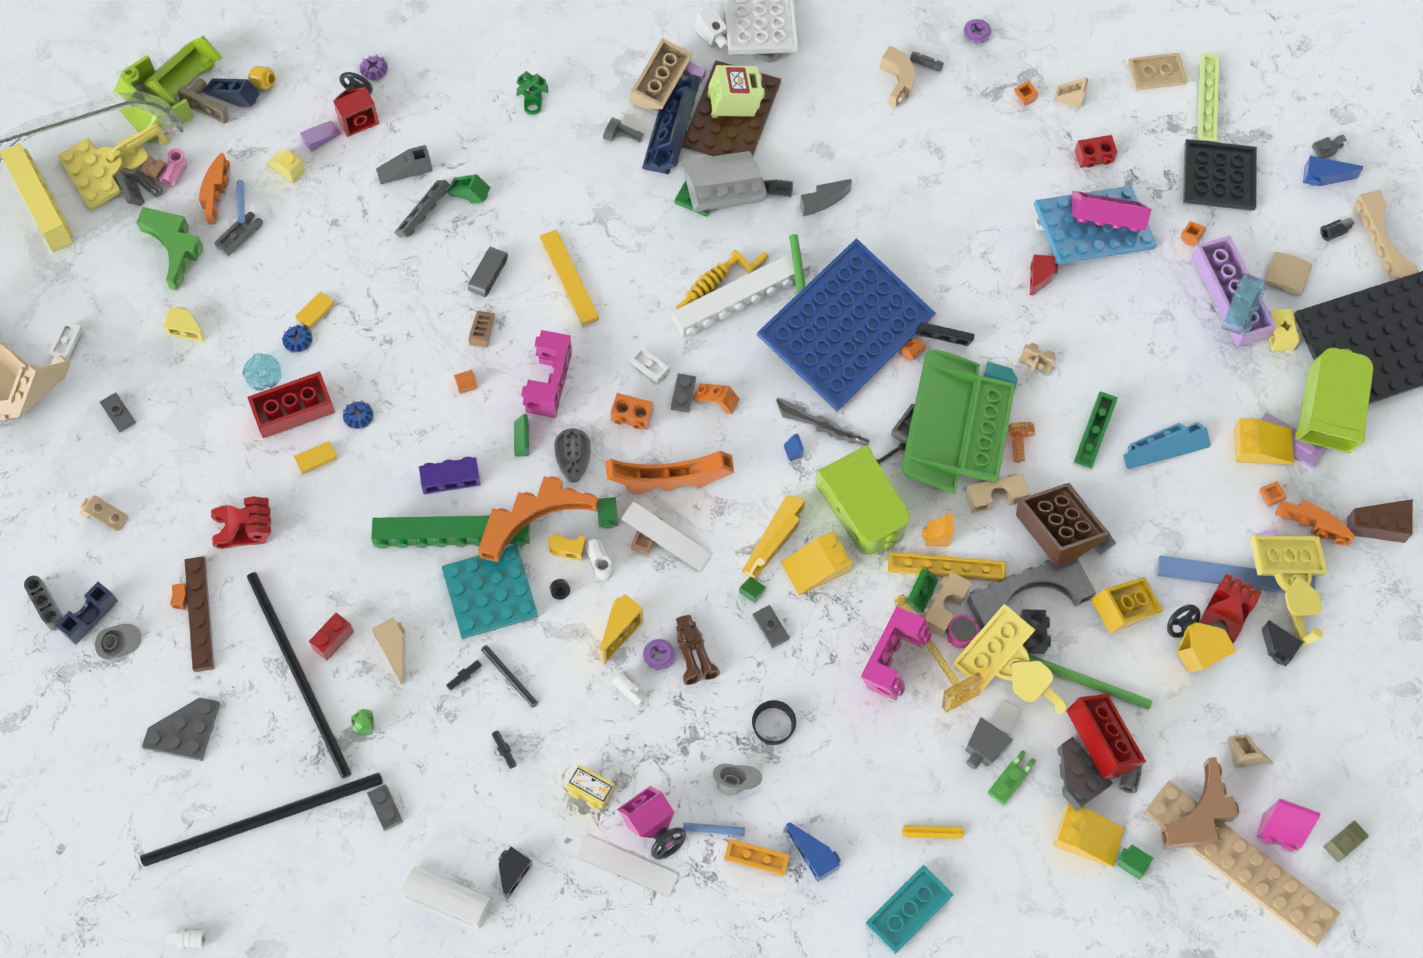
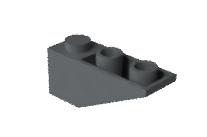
M423 145L404 151L376 168L380 184H385L431 172L433 169L427 147Z

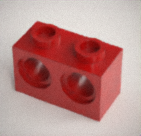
M1112 135L1078 140L1074 150L1080 168L1111 164L1115 161L1118 153Z

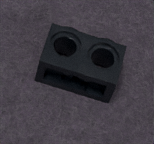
M1022 609L1019 616L1035 629L1023 646L1028 653L1045 654L1048 647L1051 646V636L1047 634V628L1050 627V618L1046 617V610ZM1031 620H1037L1040 625L1032 624ZM1032 638L1039 639L1041 643L1035 644Z

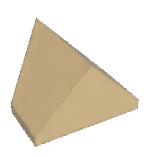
M1088 78L1059 85L1054 100L1080 108Z
M1248 734L1228 737L1235 768L1274 763L1256 746Z

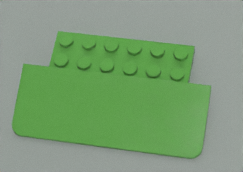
M936 349L927 351L902 463L903 474L910 479L952 494L956 492L959 474L997 483L1015 384L979 376L980 364Z

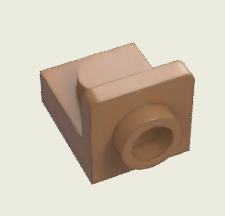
M150 156L142 166L141 172L156 181L162 173L166 162L160 158L157 161Z

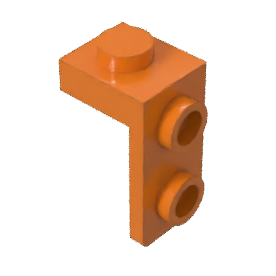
M703 383L699 384L693 396L695 401L718 403L726 414H733L740 399L730 386Z

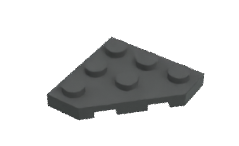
M199 697L148 727L142 748L144 750L203 761L220 702Z
M1073 737L1057 748L1058 755L1061 756V763L1059 764L1060 777L1064 781L1062 794L1076 811L1113 784L1110 779H1103L1093 759Z

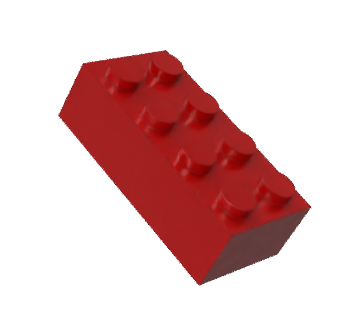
M320 371L247 397L262 438L336 413Z

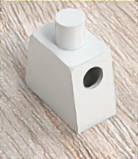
M713 5L698 12L695 31L709 47L718 45L721 49L726 48L727 39L725 36L727 26Z

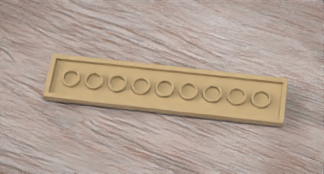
M1168 781L1145 810L1144 814L1163 827L1165 824H1170L1186 817L1195 809L1198 803L1172 782ZM1215 823L1219 828V837L1214 844L1188 847L1314 946L1319 944L1340 914L1339 911L1225 823Z

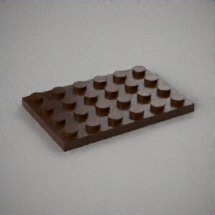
M715 60L682 144L683 148L710 156L750 151L752 156H754L781 85V79L761 73V86L764 88L765 95L760 102V108L757 109L755 116H718L717 118H712L711 99L707 94L709 83L717 65H731Z

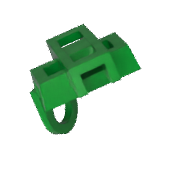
M525 71L517 77L516 84L519 87L517 88L516 96L522 94L524 96L525 112L529 115H535L541 111V92L548 93V85L546 79L537 73L532 75ZM530 105H536L538 107L536 110L533 111L528 109Z

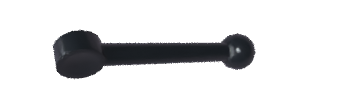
M900 443L897 448L878 459V464L880 465L882 461L899 450H904L906 445Z

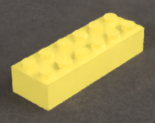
M18 143L1 151L0 154L52 252L54 253L73 244L70 238L73 234L28 149L23 150L21 144Z

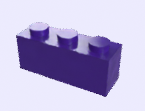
M468 456L460 460H444L442 463H425L423 466H419L421 487L424 495L481 486L476 457Z

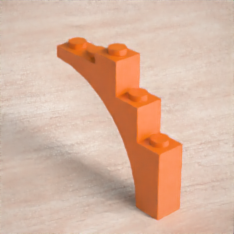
M717 451L693 460L668 464H633L614 459L605 461L607 479L625 485L627 491L637 495L655 488L670 492L686 484L701 488L735 473L732 455L723 451Z
M544 476L537 497L529 492H518L511 513L503 508H492L478 549L480 558L499 563L507 545L526 525L542 516L563 510L597 512L599 505L598 497L591 493H579L572 488L564 489L563 481L559 478Z

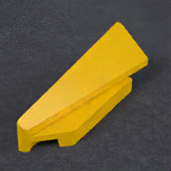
M789 495L784 498L742 570L744 574L753 579L757 578L799 527L800 518L797 516L804 509L806 500Z

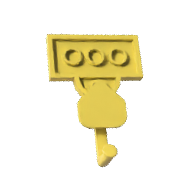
M153 124L138 134L120 141L115 148L102 147L96 149L90 138L87 137L57 156L87 207L92 211L122 193L115 181V173L123 169L135 170L145 164L148 159V153L142 145L144 142L157 135L159 138L158 142L161 145H166L169 143V138L158 124Z
M1319 536L1251 537L1250 541L1258 576H1275L1278 585L1286 591L1287 608L1290 611L1295 637L1303 642L1301 647L1322 638L1323 633L1318 628H1314L1312 633L1307 635L1303 615H1317L1322 610L1319 593L1310 586L1312 576L1327 574Z
M1006 604L998 610L952 663L982 690L996 675L1004 680H1012L1013 691L1026 702H1033L1043 694L1055 705V710L1058 713H1064L1067 710V703L1048 687L1053 680L1051 670L1040 661H1029L1028 652L1023 646L1035 629Z

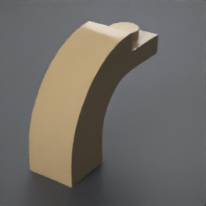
M889 46L882 56L880 68L894 75L898 81L889 99V105L895 108L898 102L901 103L904 96L910 97L915 72L909 58L900 50Z

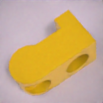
M554 534L549 537L548 547L553 555L582 561L586 537L578 536L577 540L564 538L560 534Z

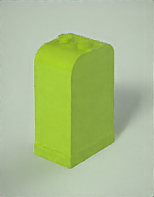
M1329 348L1309 365L1295 440L1349 454L1365 442V428L1373 375V364L1368 357L1353 353L1350 349Z
M868 445L819 469L815 486L823 495L858 550L864 554L872 555L883 549H891L895 546L896 542L904 537L910 515Z

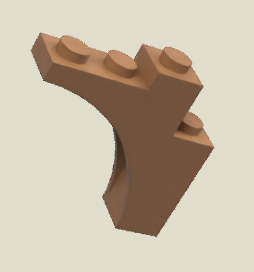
M1216 757L1208 758L1203 763L1205 772L1204 788L1195 809L1186 817L1176 822L1165 824L1160 829L1164 850L1214 844L1219 837V828L1215 823L1232 822L1238 817V803L1234 801L1233 796L1225 797L1227 791L1225 784L1221 780L1222 767L1217 762Z

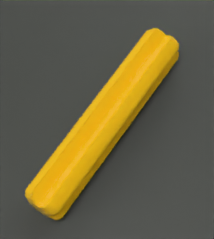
M904 825L902 834L903 837L961 839L964 836V830L960 826Z

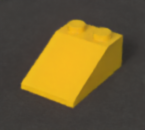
M1238 419L1234 427L1236 462L1294 464L1292 429L1260 419Z
M835 531L815 539L781 561L798 595L851 572L852 561Z
M1145 577L1106 588L1091 599L1110 634L1163 612Z
M626 594L621 598L618 597L612 604L600 647L601 662L603 664L614 655L644 622L643 608Z
M1068 803L1064 809L1053 846L1113 868L1124 828L1090 809L1082 807L1076 811Z

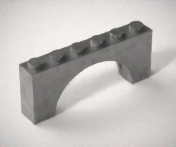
M1078 559L1056 567L1052 561L1047 560L1042 562L1039 567L1025 569L1022 574L1017 576L1012 574L1002 582L998 583V581L990 583L985 589L977 588L971 591L967 603L982 630L1004 604L1007 605L1015 595L1024 590L1036 587L1054 589L1067 596L1074 606L1090 601L1096 592Z

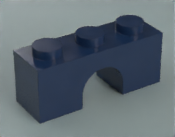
M98 581L84 595L86 601L83 607L76 613L69 611L55 625L75 645L118 602L114 594Z

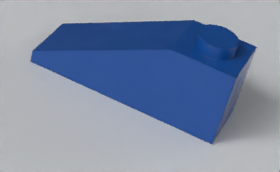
M1309 156L1304 168L1303 183L1312 186H1324L1357 179L1363 170V166Z
M791 822L786 824L785 830L817 882L839 870V862L841 860L835 851L832 852L830 847Z

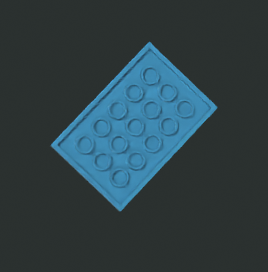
M1132 185L1085 192L1138 202ZM1072 195L1035 200L1033 204L1058 265L1151 250L1157 246L1149 224L1146 230L1140 229V232L1129 230V227L1124 226L1122 229L1111 227L1112 224L1105 223V226L1094 224V221L1089 220L1088 223L1078 222L1077 218L1072 215Z

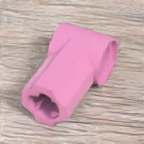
M177 148L171 149L168 152V161L159 178L160 182L170 187L176 185L181 171L186 169L188 164L183 152Z

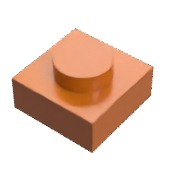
M1278 481L1261 487L1259 490L1268 507L1287 498Z

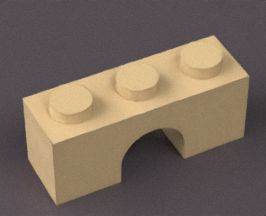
M1011 474L1006 478H998L997 483L990 481L981 483L976 481L968 485L966 490L971 513L990 510L993 504L991 496L994 494L1003 495L1007 500L1008 506L1016 505L1019 499L1030 496L1024 474Z
M952 571L948 577L944 576L939 585L942 589L939 593H934L930 601L933 603L931 608H926L922 615L926 619L930 630L941 637L944 636L954 617V614L945 609L944 603L953 601L961 605L972 582Z

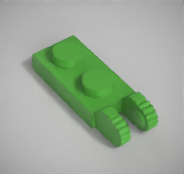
M1023 750L1014 761H1011L987 792L1003 806L1026 778L1027 772L1036 762L1032 758L1024 769L1017 764L1026 754Z

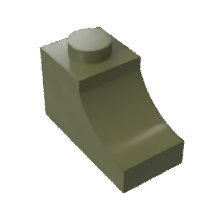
M1354 820L1323 847L1338 863L1367 839L1369 835Z

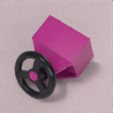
M652 786L647 787L617 809L631 831L640 837L654 838L656 840L651 849V855L655 859L661 860L673 855L686 840V831L683 828L676 827L668 830L675 812L663 793ZM674 834H680V836H679V837H676V838H674L673 835H674Z

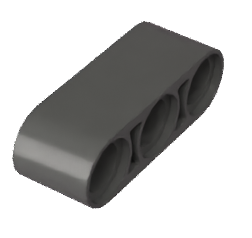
M490 246L469 282L468 291L487 297L507 262L508 253Z
M29 576L24 581V588L47 627L51 630H58L55 625L63 618L61 611L44 582L38 576ZM35 585H39L37 589L32 590ZM48 600L45 605L41 606L43 601ZM56 616L55 620L49 622L51 617Z

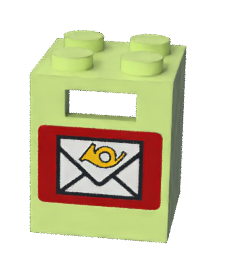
M716 66L707 93L711 99L712 118H717L718 116H755L757 109L760 108V102L765 95L764 88L761 86L762 76L758 71V66Z

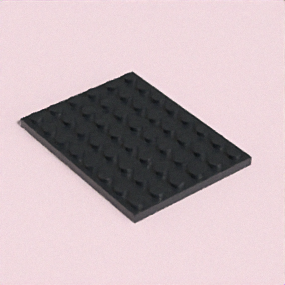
M1423 271L1310 306L1294 313L1313 360L1329 348L1350 349L1353 353L1364 355L1371 360L1373 375L1369 404L1423 387Z

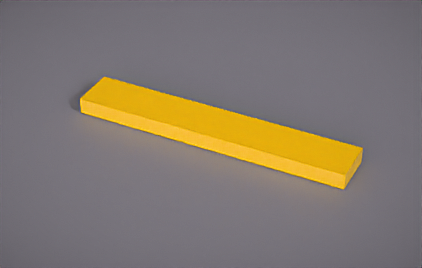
M557 229L540 235V240L581 325L585 326L598 321L599 316Z
M889 552L888 572L919 575L922 569H928L934 576L948 577L952 571L965 579L1002 582L1005 580L1006 561Z

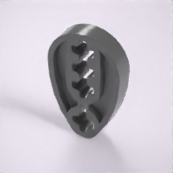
M571 428L562 431L556 437L554 447L557 464L561 473L569 482L574 483L581 479L588 467L591 444L585 432ZM571 435H574V437H575V439H574V444H575V448H574V450H575V458H573V459H572L571 456H570V455H571V448H570V446H571V441H570ZM572 465L575 467V476H571Z

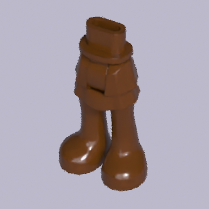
M691 615L676 618L678 625L676 626L677 642L687 667L683 675L684 684L693 685L701 680V673L692 652L695 649L700 661L703 679L711 680L720 675L719 668L710 661L705 650L703 635L697 628L696 622L692 621Z

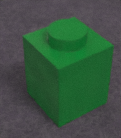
M616 497L599 498L597 508L599 527L610 529L618 526Z
M1131 844L1128 849L1123 848L1119 854L1118 859L1121 861L1118 867L1140 879L1148 869L1153 857Z

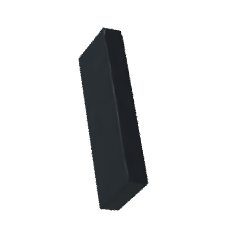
M921 322L918 325L915 333L919 336L963 346H969L975 336L973 333Z

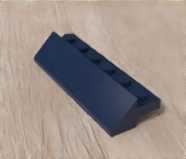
M697 76L686 80L680 78L663 109H659L642 166L644 170L669 175L670 169L677 166L684 137L687 133V126L691 118V112L695 104L696 94L699 90L701 79Z

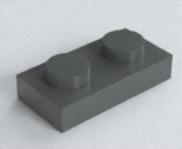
M119 170L115 175L125 201L129 204L141 206L145 201L135 178L132 176L133 174Z
M678 373L671 410L689 413L696 376Z
M386 784L367 793L384 831L403 822Z

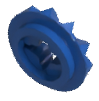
M305 325L289 326V329L284 331L282 342L287 350L302 352L311 345L312 334ZM297 333H298L299 336L302 337V338H298V341H297V344H296L294 338H295V336H296Z
M362 400L347 404L345 410H343L345 424L353 429L364 428L373 419L372 408L369 403H365ZM356 409L361 413L360 420L354 415Z

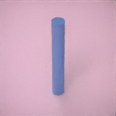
M243 180L237 181V221L239 223L245 222Z
M683 823L685 831L745 836V827Z

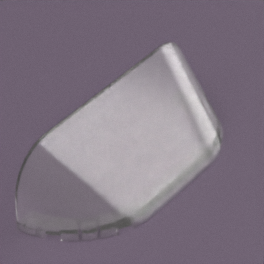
M122 91L46 113L23 122L0 135V152L12 147L19 140L24 142L28 138L44 131L109 111L133 108V106L140 107L142 110L155 115L160 121L166 137L184 131L180 118L174 109L160 97L141 91Z

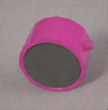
M966 615L955 617L950 622L947 630L948 643L957 648H966L978 634L977 621Z

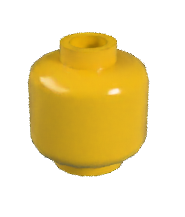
M254 66L248 74V80L256 89L268 90L275 84L276 76L270 67Z

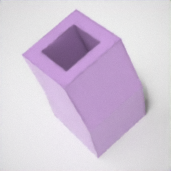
M690 61L683 75L688 78L697 76L701 79L700 83L702 84L706 76V69Z

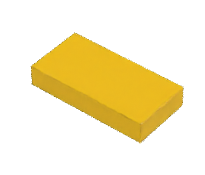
M320 291L295 318L310 330L335 303Z
M330 441L294 456L302 474L338 459Z

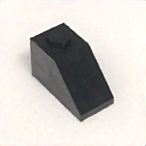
M1270 620L1262 628L1268 655L1277 664L1286 667L1303 642Z
M510 847L508 851L504 850L498 859L500 861L498 864L503 894L507 899H509L532 866V861L513 847Z

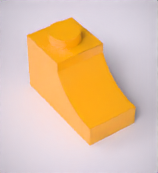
M945 514L940 519L927 521L926 527L922 528V539H926V546L950 545L954 533L953 514Z

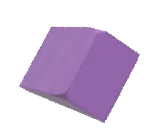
M330 120L301 132L300 135L302 141L312 152L340 135L341 131Z

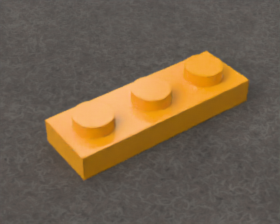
M729 839L724 861L784 877L790 855Z

